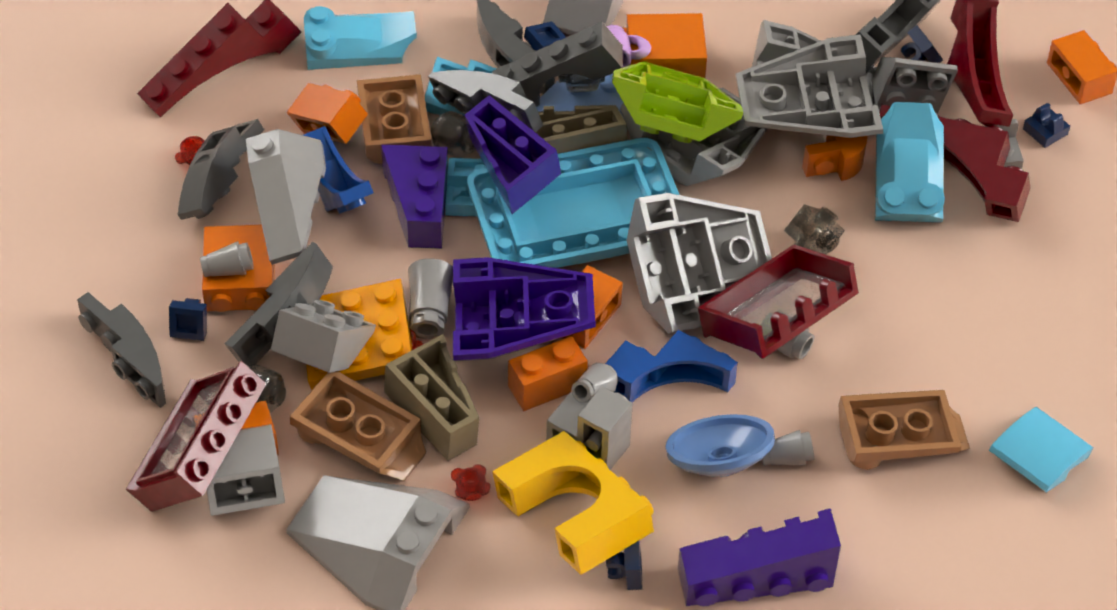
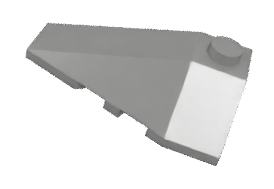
M275 129L246 138L248 164L268 256L272 265L296 258L306 249L313 223L311 220L314 203H318L320 196L318 192L320 179L324 178L326 172L324 149L321 140Z

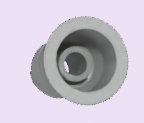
M421 259L413 262L408 268L410 329L416 333L417 337L431 339L444 333L453 286V266L439 259Z

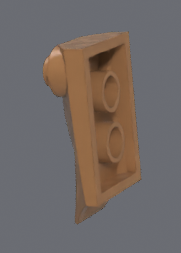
M421 74L357 80L360 104L368 113L362 122L365 154L370 161L382 164L381 145L432 146Z
M338 371L327 373L290 415V425L297 428L299 436L304 441L315 444L322 442L379 474L391 476L402 481L406 480L427 452L421 437L420 418Z
M945 390L845 395L840 397L838 404L839 425L847 457L854 466L860 469H874L881 464L882 460L959 453L970 449L961 417L949 406Z

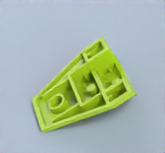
M645 61L616 69L612 75V83L635 124L641 125V130L651 134H659L660 131L673 134L672 138L680 142L691 143L692 139L702 141L742 119L744 113L739 103L703 77Z

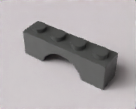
M896 0L878 19L874 17L859 30L856 35L861 34L866 55V73L880 61L881 57L886 56L908 35V31L922 23L941 0Z
M600 22L538 51L529 53L507 65H502L498 69L493 70L492 73L520 82L526 98L533 101L537 107L540 105L541 87L553 77L564 74H577L596 81L612 74L616 69L623 68V45L605 24Z

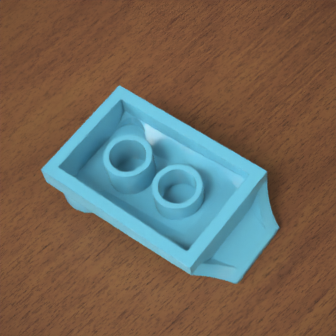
M317 6L309 9L304 14L308 70L403 63L402 57L407 47L417 38L414 11L335 15L331 9Z
M894 102L881 119L883 134H876L875 220L942 223L945 201L944 125L937 117L930 103Z

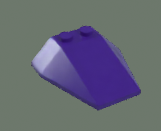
M489 257L453 259V287L455 295L453 361L494 359L596 327L593 275L590 273Z

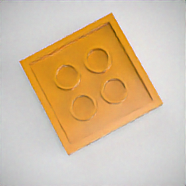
M401 278L321 296L320 300L333 303L335 310L360 313L364 315L363 320L376 324L374 333L351 366L338 372L354 381L384 375L387 363L412 351L404 287ZM306 364L308 383L311 390H313L328 372Z

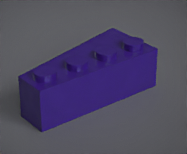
M831 508L817 511L819 518L800 522L799 516L784 520L786 527L765 532L762 530V526L747 530L748 532L733 541L726 535L679 548L677 569L686 606H710L716 602L731 600L743 602L754 597L769 595L781 597L792 592L808 590L819 592L833 587L841 544Z

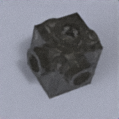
M804 204L784 231L795 240L794 245L827 255V253L832 252L837 247L840 241L839 238L845 230L836 222L839 219L838 216L828 208L822 206L821 209Z

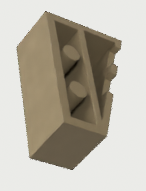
M616 105L575 106V111H554V106H544V112H538L543 126L536 134L554 147L558 154L627 140V124Z
M442 334L385 365L384 393L396 405L421 419V433L449 461L477 445L479 416L465 384L461 382L457 373L456 362L451 359L446 347V339Z

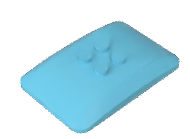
M637 138L559 153L561 175L514 214H511L487 168L473 171L467 179L468 191L491 258L552 268L629 254L626 240L635 199L663 193L680 195L660 146L656 141L649 138Z

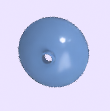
M729 414L703 418L686 424L668 438L666 442L667 457L674 465L687 472L713 477L729 476L756 464L769 453L775 443L774 429L765 420L749 415Z

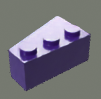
M490 95L465 114L470 139L511 214H514L561 175L557 150Z
M381 145L383 174L385 179H387L392 200L397 208L398 218L408 247L442 249L447 193L448 147Z

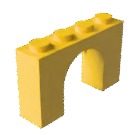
M565 431L492 471L498 499L516 516H520L544 501L560 494L583 493L597 499L588 509L554 528L559 555L580 575L654 532L652 522L654 510L650 501L644 495H638L630 488L628 482L623 477H617L609 470L601 458H595L588 452L586 446L581 441H576Z

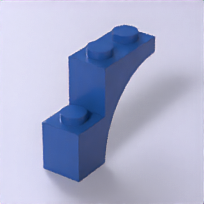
M326 126L304 134L303 136L321 140L323 144L326 172L324 178L320 179L318 192L326 212L337 208L338 213L341 214L366 204L364 197L374 193L369 180L360 179L347 166L337 151Z
M678 329L656 356L650 354L645 348L637 347L625 340L605 364L610 365L618 376V383L614 392L622 394L633 403L638 397L651 389L678 382L702 383L728 393L736 381L738 362L733 360L728 354L719 352L702 343L697 337L689 336Z

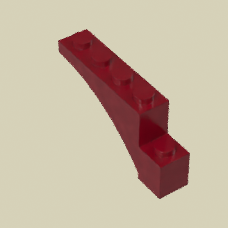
M264 0L246 19L227 3L137 94L157 115L162 117L180 99L218 73L254 57L272 52L281 54L301 31L271 0Z
M956 0L950 19L958 32L947 64L957 65L958 71L954 80L977 120L984 126L1001 125L1010 127L1014 115L1003 90L997 53V7L999 1Z
M881 105L879 110L881 119L891 106ZM937 115L944 125V160L955 167L973 185L985 202L987 215L1019 222L1031 189L1029 172H1025L1019 167H1004L1010 150L1008 131H1004L997 126L990 125L985 127L972 124L965 119L953 120Z

